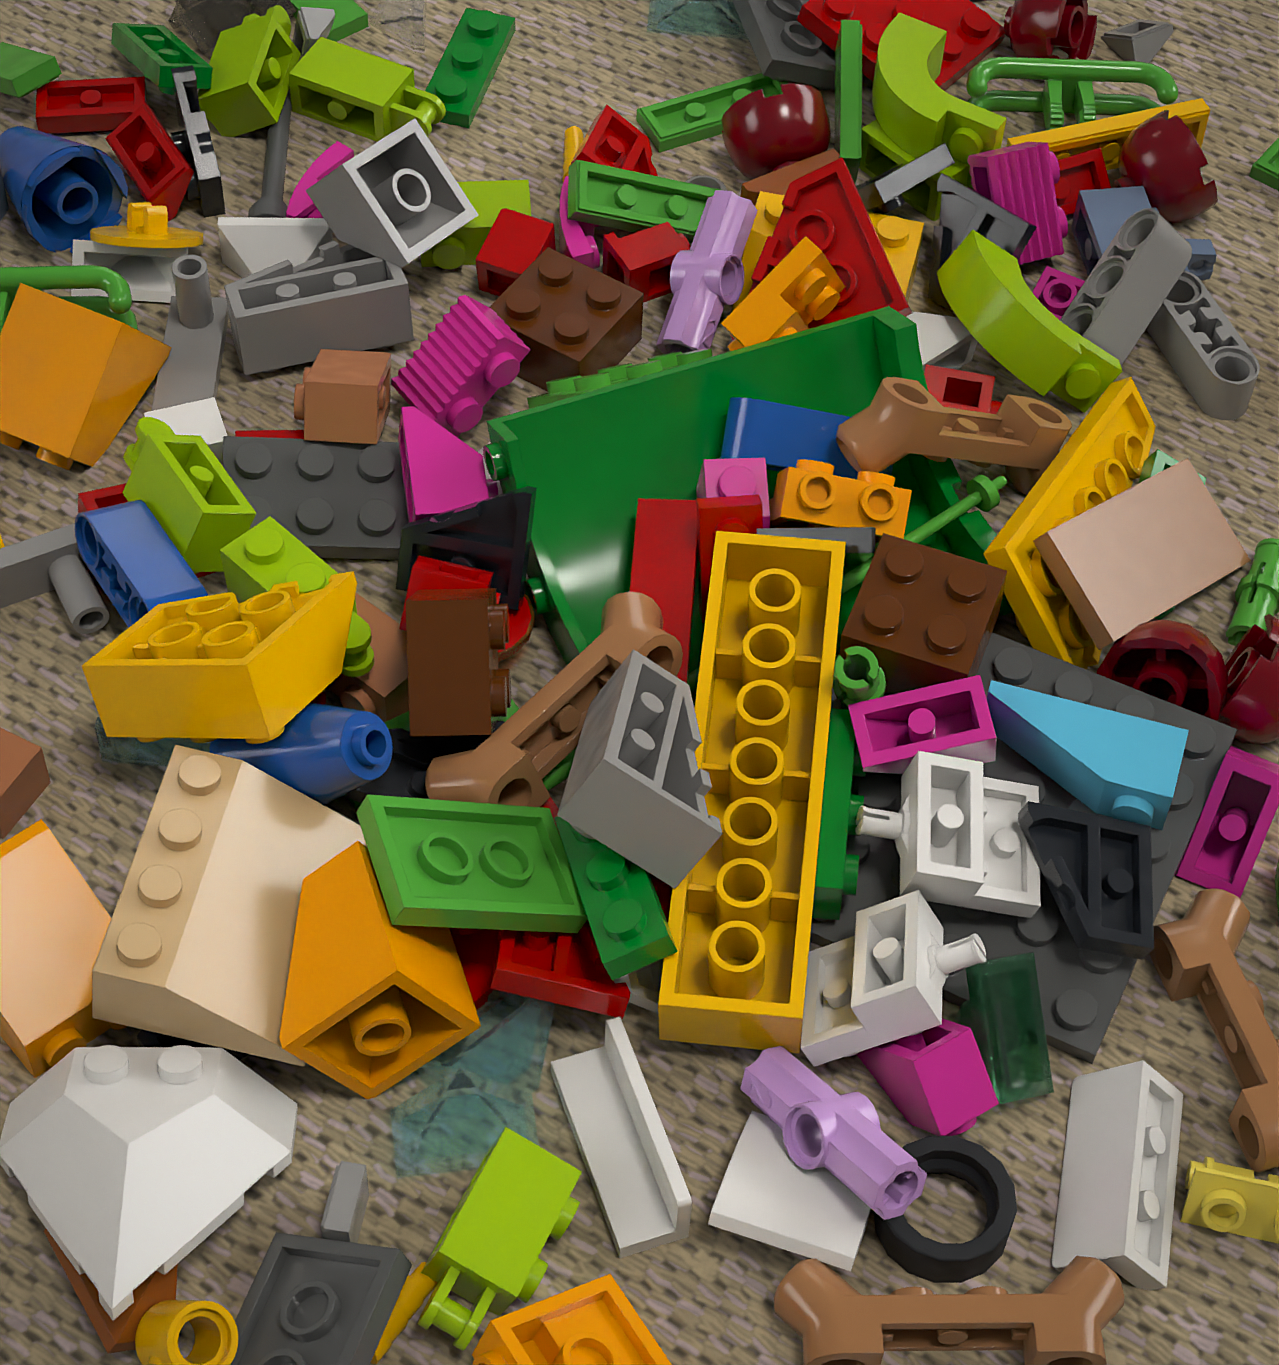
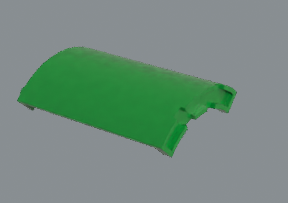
M888 306L486 421L491 443L484 445L483 455L492 480L500 481L502 493L526 486L537 488L527 567L529 579L526 580L525 596L533 615L543 614L549 632L566 665L601 634L602 609L607 600L616 594L630 592L638 498L697 499L696 486L703 459L721 458L730 398L759 399L852 417L871 405L882 379L886 377L917 380L928 391L919 348L917 324ZM909 453L893 464L892 476L895 477L894 487L912 490L904 536L960 501L955 490L960 489L962 480L951 458H947L945 462H937L920 454ZM766 470L770 500L774 497L777 474L779 472ZM976 510L970 513L965 512L919 544L987 564L983 553L997 534L982 516L981 512ZM698 551L689 673L700 666L705 623H702L699 613ZM844 566L843 575L857 566ZM863 581L841 595L836 658L840 653L841 634ZM1004 592L998 616L1014 612ZM694 693L693 695H691V696H692V700H693V705H694V707H695L696 693Z

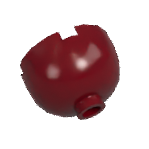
M1015 0L1014 5L1008 8L1004 19V32L1010 38L1011 47L1016 57L1060 59L1057 55H1052L1054 47H1059L1069 55L1067 59H1076L1078 57L1079 59L1087 60L1091 55L1097 29V15H1088L1087 0Z
M781 84L782 94L765 98L763 89H760L734 102L723 114L721 120L724 144L734 166L745 177L752 180L827 151L831 138V128L828 112L820 91L809 85Z
M1164 110L1132 130L1123 143L1118 159L1121 177L1115 180V187L1143 186L1151 208H1157L1159 214L1168 223H1181L1213 208L1218 202L1217 188L1214 180L1204 185L1200 168L1206 166L1208 162L1192 132L1177 115L1168 119L1169 110Z
M1271 614L1264 616L1267 629L1264 630L1254 624L1225 661L1229 677L1225 704L1217 721L1237 729L1234 739L1244 744L1264 745L1279 740V619Z
M1157 620L1140 623L1135 626L1130 632L1114 642L1096 673L1215 721L1218 720L1225 704L1229 677L1222 654L1206 634L1189 624L1171 620Z

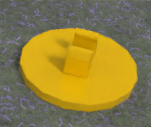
M137 202L128 204L127 225L92 228L90 240L97 243L125 247L185 248L203 245V233L168 227L166 206H152L150 202Z

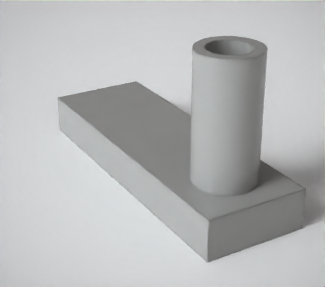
M197 255L181 256L172 264L176 296H171L163 341L164 344L172 348L167 360L158 372L151 411L215 397L216 400L229 313L226 298L211 297L207 263L202 257Z
M75 523L0 548V609L56 590L75 631L89 634L100 630L106 625L110 615L92 579L94 575L79 552L75 537Z

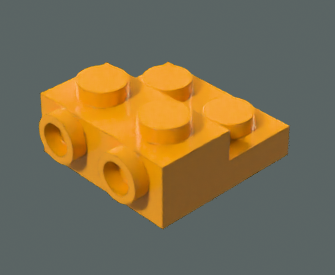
M806 236L721 322L734 338L727 346L730 351L809 329L807 325L813 319L820 320L824 318L838 303L840 298L839 292L845 286L824 253Z
M806 459L797 460L796 468L787 467L777 474L774 497L769 500L770 528L874 527L876 528L875 550L883 533L904 539L912 490L894 487L895 477L869 471H859L857 479L833 475L834 465Z
M611 1274L490 1320L472 1353L474 1358L472 1365H672Z

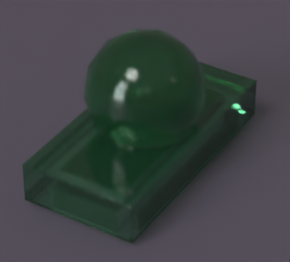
M1034 952L987 958L985 963L965 968L970 999L962 1003L954 1018V1022L971 1028L999 1104L1053 1093L1054 1089Z

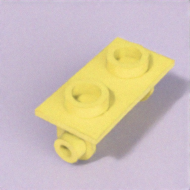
M1206 1156L1203 1163L1190 1160L1185 1178V1189L1189 1190L1180 1222L1210 1228L1218 1232H1228L1279 1244V1176L1268 1174L1265 1181L1254 1178V1170L1214 1162L1212 1157Z

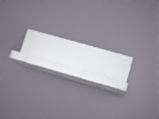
M620 1017L606 1020L604 1046L551 1061V1075L619 1258L687 1238L689 1236L692 1200Z
M1144 1060L1081 1075L1072 1082L1052 1266L1059 1272H1062L1076 1256L1094 1257L1104 1262L1136 1288L1150 1291L1167 1288L1183 1093Z

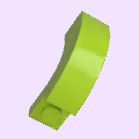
M899 12L883 32L877 52L872 87V106L881 128L896 145L915 158L946 143L952 158L968 164L967 159L969 155L1001 148L1006 117L954 97L942 90L934 82L940 75L947 31Z
M975 230L968 234L937 271L942 292L951 309L965 328L1001 365L1042 396L1051 391L1085 413L1123 372L1117 358L1069 328L1035 297L1023 279L1016 257Z

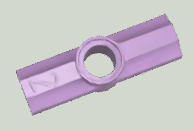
M715 190L714 195L708 197L690 250H681L676 254L672 262L670 286L674 296L656 344L663 354L674 352L687 353L710 348L724 306L734 304L742 293L744 267L741 257L758 210L751 200L742 198L733 191Z
M783 1046L764 1049L759 1058L745 1068L740 1089L750 1097L751 1102L782 1129L785 1147L796 1165L803 1169L825 1167L884 1220L903 1215L907 1207L922 1195L927 1173L918 1166L916 1159L881 1131L879 1116L874 1105L865 1095L859 1092L839 1095Z

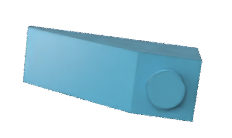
M991 680L987 694V703L995 734L1000 740L1095 813L1163 830L1174 796L1189 730Z

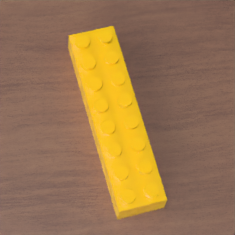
M716 531L694 707L702 743L694 752L698 770L702 769L709 772L712 788L704 796L708 816L712 815L719 818L723 834L676 888L672 887L668 926L678 952L665 957L663 960L658 1001L659 1040L758 1050L783 1046L790 1053L800 1054L846 542Z

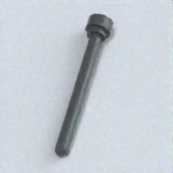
M290 88L278 122L268 126L261 198L250 207L248 217L286 218L288 206L283 201L292 109Z

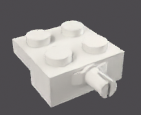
M918 751L901 776V808L898 813L868 808L863 805L860 806L856 818L857 827L855 830L857 835L864 834L895 840L900 856V896L919 890L926 901L1032 918L1041 907L1040 867L1018 823V813L1028 801L1039 803V786L983 777V762Z
M919 890L857 911L855 936L809 952L801 1050L811 1064L815 1067L842 1057H850L863 1050L906 1036L917 1035L924 1030L942 1025V987L949 973L986 962L985 947L978 934L974 933L969 937L943 945L944 928Z

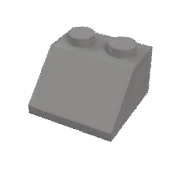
M415 118L346 161L306 190L338 240L399 267H404L478 216V213Z

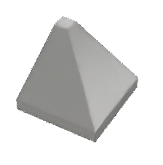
M301 7L298 10L292 41L301 53L299 61L320 37H328L335 19L334 9Z
M1139 19L1105 32L1101 39L1124 61L1150 63L1174 30L1173 24H1169V22Z

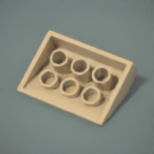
M175 745L92 970V1018L304 1067V1061L282 1049L279 1038L302 881L306 876L355 842L359 841L367 847L361 826L243 760Z

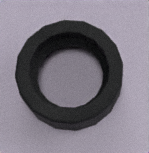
M927 1136L904 1145L902 1148L917 1160L918 1166L927 1174H949L967 1181L980 1192L986 1202L987 1222L981 1234L973 1240L965 1243H940L922 1236L908 1224L904 1215L884 1220L874 1211L875 1232L887 1255L907 1273L933 1283H962L986 1273L1003 1255L1017 1213L1015 1185L1002 1162L983 1146L957 1136Z

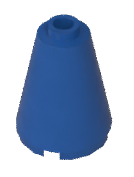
M24 126L9 128L0 135V168L5 189L30 236L46 250L56 252L55 250L63 251L71 248L70 252L73 254V239L90 240L92 228L119 226L122 216L118 212L122 198L127 199L128 186L122 169L110 156L97 148Z
M311 702L284 726L285 730L280 736L271 741L250 744L245 739L218 738L211 741L209 746V753L243 760L324 806L380 777L389 767L393 751L390 732L382 719L374 713Z

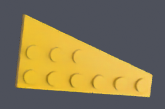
M1132 377L1112 382L983 553L988 565L1007 570L1003 592L1015 613L1019 631L1025 638H1028L1033 649L1086 670L1088 666L1099 664L1102 649L1099 650L1033 541L1047 531L1131 488L1133 479L1140 478L1144 461L1149 456L1156 426Z

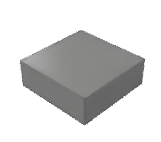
M340 1161V1165H336L321 1222L323 1239L358 1242L369 1199L366 1165Z

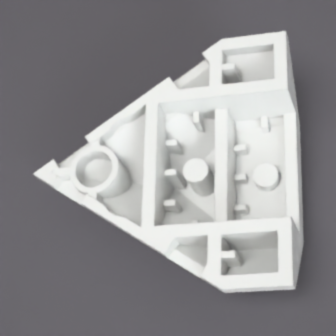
M115 1045L75 1047L10 1103L0 1138V1165L9 1177L15 1176L27 1192L30 1207L79 1275L86 1273L98 1290L100 1304L110 1318L115 1320L134 1303L133 1290L155 1271L164 1275L168 1273L244 1205L245 1191L265 1174L275 1178L292 1163L298 1107L296 1102L223 1048L191 1047L186 1045L173 1047H119Z

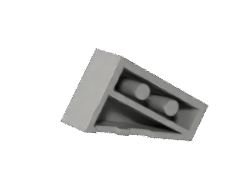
M333 240L319 246L320 256L295 267L287 259L225 285L224 289L233 343L244 374L270 373L283 367L315 361L320 349L350 351L385 349L394 344L414 340L409 287L402 268L350 244L339 248V244Z
M633 649L589 704L557 814L569 822L582 836L598 840L673 888L680 884L723 834L719 818L712 815L708 816L704 796L712 788L709 772L702 769L698 770L694 751L702 743L689 685Z

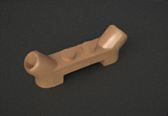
M886 377L882 379L871 405L838 425L836 441L846 460L857 472L869 471L879 473L909 453L920 454L937 462H945L947 458L967 460L983 468H989L992 464H999L1005 466L1007 476L1014 488L1027 495L1059 453V449L1072 428V423L1061 411L1045 402L1030 397L1010 394L1006 395L997 414L943 407L917 380Z
M638 592L620 593L609 598L602 609L601 634L474 750L433 758L427 768L425 786L429 799L540 807L551 796L541 779L577 747L589 704L633 649L674 676H677L683 657L681 643L675 636L663 630L662 612L656 602L647 595Z
M1205 889L1199 891L1192 899L1183 919L1153 926L1154 950L1150 952V956L1171 1002L1193 996L1198 997L1242 1089L1228 1122L1250 1168L1260 1173L1279 1167V1039H1275L1264 1017V1004L1258 987L1253 981L1246 980L1235 958L1236 951L1249 926L1250 912L1236 895L1223 889Z
M1076 1256L1042 1294H1008L1001 1287L982 1286L973 1288L965 1294H934L931 1290L923 1287H905L893 1291L890 1295H861L826 1263L816 1258L803 1259L798 1262L785 1275L774 1294L775 1314L803 1338L804 1365H881L884 1351L1023 1350L1025 1365H1107L1101 1330L1124 1306L1122 1282L1117 1274L1101 1260L1086 1256Z

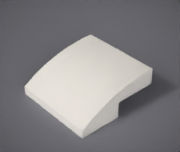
M752 1111L731 1157L708 1224L851 1271L864 1236L871 1208L825 1167L803 1169L796 1165L785 1147L782 1129L767 1115Z

